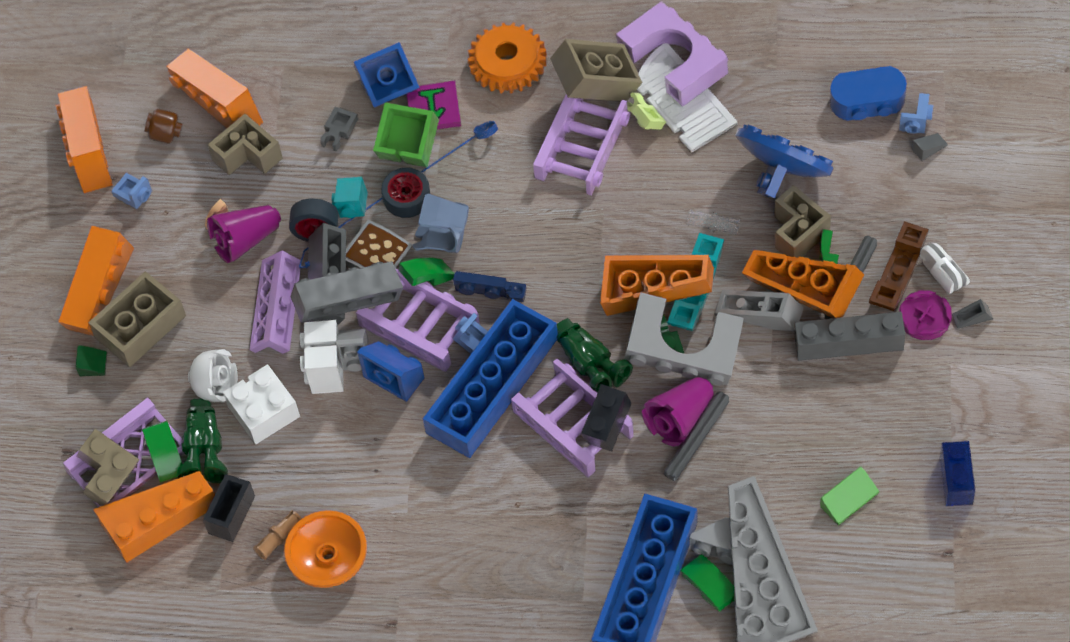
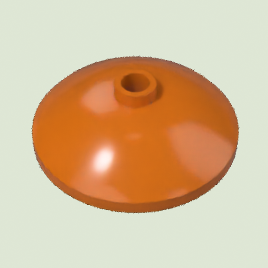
M332 510L315 512L298 521L289 532L284 548L285 559L292 574L301 582L318 588L338 586L350 580L362 567L367 554L366 537L361 526L347 514ZM328 554L333 555L331 559H324Z

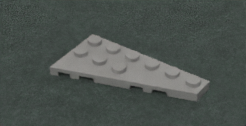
M755 476L729 485L728 500L737 642H793L817 633V627Z

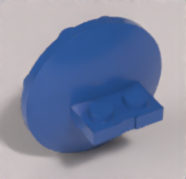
M744 124L743 128H738L735 136L753 156L768 165L766 173L762 172L756 184L759 187L757 193L775 198L785 173L802 177L831 176L833 172L832 160L820 155L812 156L814 151L802 145H789L790 140L779 135H762L761 129L749 124Z

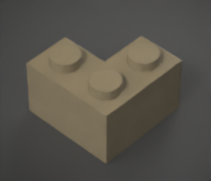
M246 114L242 115L208 144L212 161L228 175L232 174L247 160L265 174L283 159L279 142Z
M794 185L775 200V218L784 224L775 232V249L781 254L790 257H802L821 241L823 229L830 230L831 215Z
M97 429L93 430L77 454L79 459L97 470L85 487L83 494L100 506L109 504L139 462L137 457Z

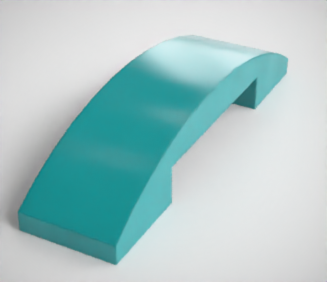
M699 233L691 255H709L714 267V280L724 239ZM709 293L675 300L667 321L668 325L693 331Z

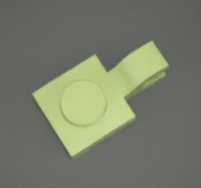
M631 92L630 95L634 99V104L627 102V111L633 113L637 118V123L644 129H662L666 123L664 118L653 105L646 104L640 93Z

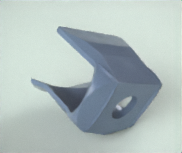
M426 194L419 217V226L415 233L416 238H422V240L413 244L414 250L434 249L458 253L461 249L464 229L467 223L468 205L452 202L432 194Z

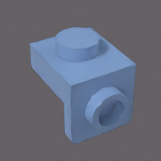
M919 93L917 114L901 113L900 131H906L911 134H925L926 121L932 120L934 105L929 104L930 94Z
M126 173L111 192L113 197L138 209L142 203L148 200L152 189L146 177L143 176L139 180Z
M475 313L469 319L464 316L455 327L458 332L453 338L455 342L470 354L488 332L475 321L478 317Z

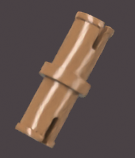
M291 510L277 526L273 525L269 529V533L253 547L255 553L260 558L266 560L280 544L284 545L293 526L302 519L300 515Z

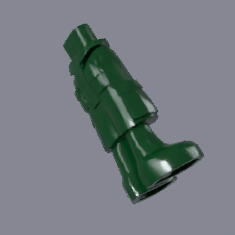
M569 318L557 323L558 343L578 373L589 377V386L596 393H598L601 384L611 388L613 384L618 388L629 378L633 366L628 360L621 359L615 363L610 361L611 352L607 347L578 323H573ZM596 368H601L604 372H599Z
M202 398L190 400V408L187 410L185 431L182 437V451L187 455V459L179 468L177 475L179 479L198 471L201 472L199 455L204 453L205 479L210 483L218 484L222 482L225 474H228V469L217 457V454L222 449V437L217 427L215 409L211 407L210 401Z

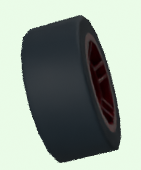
M410 167L391 171L381 185L383 203L386 209L394 216L401 218H412L419 215L425 195L430 194L429 182L426 176L419 170Z
M315 198L300 200L291 207L289 230L296 238L309 242V236L323 223L338 227L339 213L334 205L325 200Z

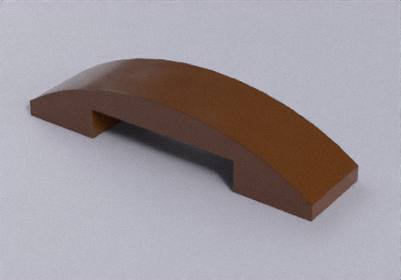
M904 221L881 279L877 281L871 294L870 304L891 311L896 309L918 263L920 251L924 247L929 229Z

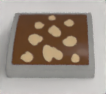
M367 220L346 248V265L349 268L358 267L360 269L371 266L376 262L386 263L393 261L396 268L410 250L412 244L389 229Z

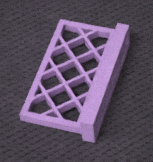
M146 398L102 432L112 441L121 445L122 448H124L125 441L128 438H141L139 450L125 449L132 455H138L139 462L137 468H134L132 473H136V480L131 485H122L110 503L130 496L157 474L155 467L152 469L141 468L142 456L151 455L149 451L143 450V432H137L141 428H146V425L154 418L159 423L166 421L156 410L155 405L149 398ZM169 424L173 438L180 446L177 450L179 456L184 453L182 451V438ZM76 452L63 464L72 479L74 478L84 490L89 482H85L80 476L87 470L95 469L77 457L78 452Z

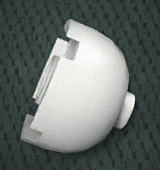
M225 349L210 350L201 353L194 359L188 373V381L198 397L210 402L226 401L223 392L238 381L236 364L231 363L228 358L232 356L230 352Z

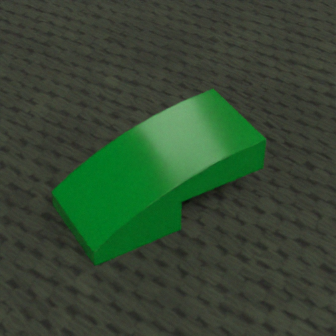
M823 229L819 259L822 262L830 261L838 264L839 255L830 253L833 231Z
M417 258L399 264V272L411 286L427 281L436 286L453 280L455 274L439 258Z
M166 420L143 428L142 432L159 482L178 477L177 473L182 462L168 421Z
M700 554L681 569L683 577L700 591L702 598L720 612L735 600L734 585L703 554Z

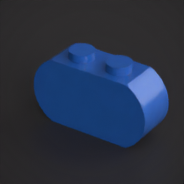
M892 66L839 73L831 83L830 107L837 117L846 121L854 119L863 120L867 117L888 116L897 113L905 104L906 78L900 70Z

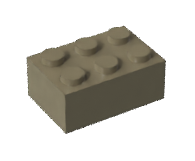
M565 39L550 58L568 98L628 101L631 97V92H635L642 84L641 78L624 44Z
M145 271L88 323L94 337L127 366L131 367L185 318L186 313L181 300Z

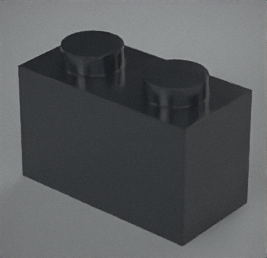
M601 384L581 432L587 444L613 451L632 404L626 392Z
M225 474L203 519L208 534L230 542L234 541L255 498L249 481Z

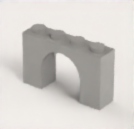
M640 292L624 359L636 366L648 365L655 367L660 372L669 373L672 371L680 373L688 379L701 377L707 379L712 385H728L732 376L744 318L718 312L714 320L709 345L700 352L683 354L671 349L661 335L660 325L666 299Z

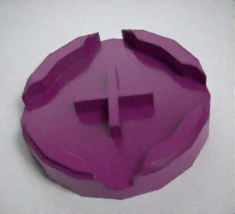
M919 290L909 294L899 308V312H902L905 332L919 340H933L941 337L951 324L952 310L948 301L943 296L941 298L939 295H936V292L930 290Z

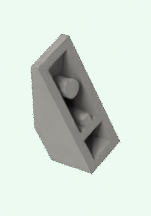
M722 290L715 314L717 315L718 312L742 317L745 323L773 330L795 331V322L800 321L804 307L789 293Z

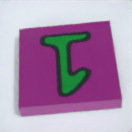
M455 81L420 85L419 89L407 93L408 107L429 110L436 114L439 119L437 130L461 126Z

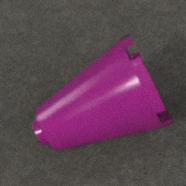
M270 205L218 213L207 218V230L210 239H216L218 246L214 248L224 262L230 263L236 261L277 230L279 222H281V216L278 210Z
M695 377L648 400L643 405L645 408L642 410V417L649 431L653 435L658 433L664 439L661 442L666 445H680L713 398L712 384L705 378Z

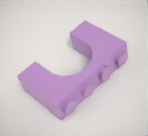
M662 1L616 34L617 43L625 45L633 63L664 43L682 46L691 53L690 57L682 65L665 76L666 92L682 107L728 74V58L726 54L720 49L717 50L711 45L706 36H701L697 33L690 22L682 20L672 7H667Z

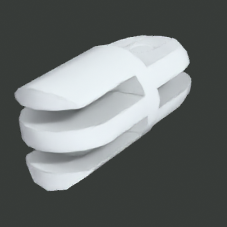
M929 243L921 249L920 257L923 264L948 294L970 283L968 276L940 245Z

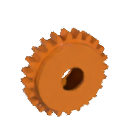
M513 22L511 25L502 23L499 27L492 25L493 29L491 30L484 29L483 36H476L477 42H471L472 49L468 50V64L471 75H474L476 82L481 81L483 88L489 85L491 92L498 89L500 94L504 91H509L512 94L513 90L516 89L521 92L523 91L522 87L528 86L530 88L531 81H538V74L544 73L543 67L547 65L544 41H540L539 34H533L532 28L525 30V25L523 24L517 27ZM506 56H512V57H513L512 59H509V60H503V59H501V58L506 57Z

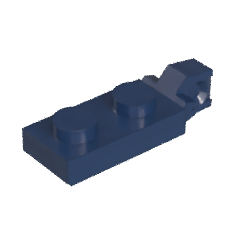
M456 271L453 278L455 291H459L464 295H473L475 293L483 294L491 299L506 297L510 301L514 299L517 302H524L527 287L523 283L509 282L503 277Z

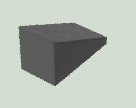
M936 133L913 140L912 151L923 161L948 146V143Z
M982 299L952 314L958 329L993 320L988 305Z

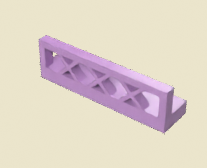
M280 251L262 260L249 349L254 353L267 347L282 354L290 351L295 307L290 296L294 284L299 281L301 269L299 268V263L301 260L284 251ZM264 333V339L260 341L261 336Z

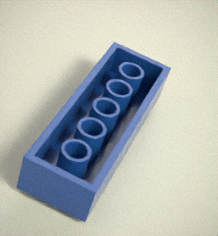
M512 299L423 417L426 434L464 456L471 458L508 408L511 399L522 389L557 341V323Z
M644 493L593 633L592 642H656L690 546L691 533L695 532L698 523L697 508Z

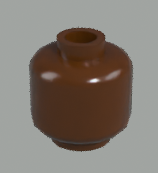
M155 109L153 113H148L144 132L148 133V138L151 140L170 144L174 137H180L183 123L178 122L177 113Z

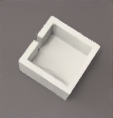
M336 320L304 322V333H300L301 349H304V356H300L301 372H304L305 385H310L312 394L344 392L343 367L336 345L339 333Z
M268 364L249 375V382L245 383L244 380H241L223 392L228 408L255 445L300 417L295 400Z

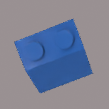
M400 42L354 61L355 71L374 108L420 88Z
M378 341L360 348L357 352L364 378L406 402L425 379L422 364L414 357L408 358L402 355L393 345H385Z

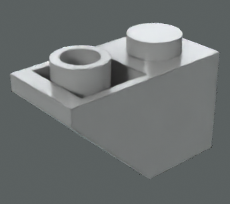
M366 328L339 330L336 345L343 370L353 372L362 370L357 352L360 348L369 345Z
M723 518L691 533L690 550H693L698 555L703 554L705 557L710 555L720 558L724 563L732 565L730 518Z

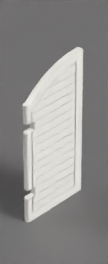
M664 43L652 52L639 71L642 84L637 91L642 96L646 93L651 95L646 99L649 105H653L674 133L680 130L684 133L679 136V139L691 152H694L738 125V121L708 88L683 107L666 92L665 76L682 65L684 61L668 43Z

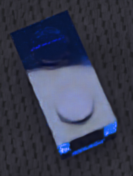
M969 441L942 442L940 464L945 505H973L976 489Z

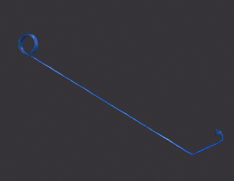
M488 121L476 126L473 130L475 136L435 161L428 168L474 137L477 139L490 137L498 130L496 123ZM380 198L378 201L367 207L366 210L371 206L375 205L376 203H378L379 201H381L383 198ZM354 218L349 219L348 221H346L345 223H343L342 225H340L339 228L342 227L343 225H345L346 223H348L349 221H351V220L354 219ZM307 247L306 249H304L303 254H302L301 261H300V263H299V264H300V265H299V268H301V269H302V268H305V267H306V269H308V267L310 266L309 261H308V262H305V265H306V266H302V267H301V263H302V260H303V257H304V253H305L306 250H308V247Z

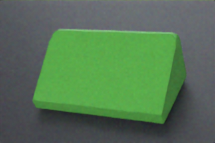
M860 466L821 497L820 507L840 525L875 497L879 490L866 471Z

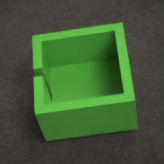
M385 102L373 151L379 159L400 163L403 159L406 164L428 168L439 122L438 117L433 111Z

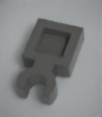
M334 107L324 125L326 133L320 139L322 147H325L327 142L334 141L332 144L333 150L337 151L341 146L340 138H349L359 120L358 115Z

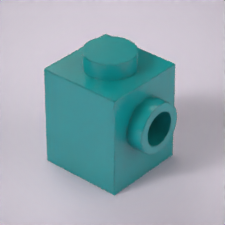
M337 178L336 191L332 193L331 200L340 218L365 216L368 192L363 178Z

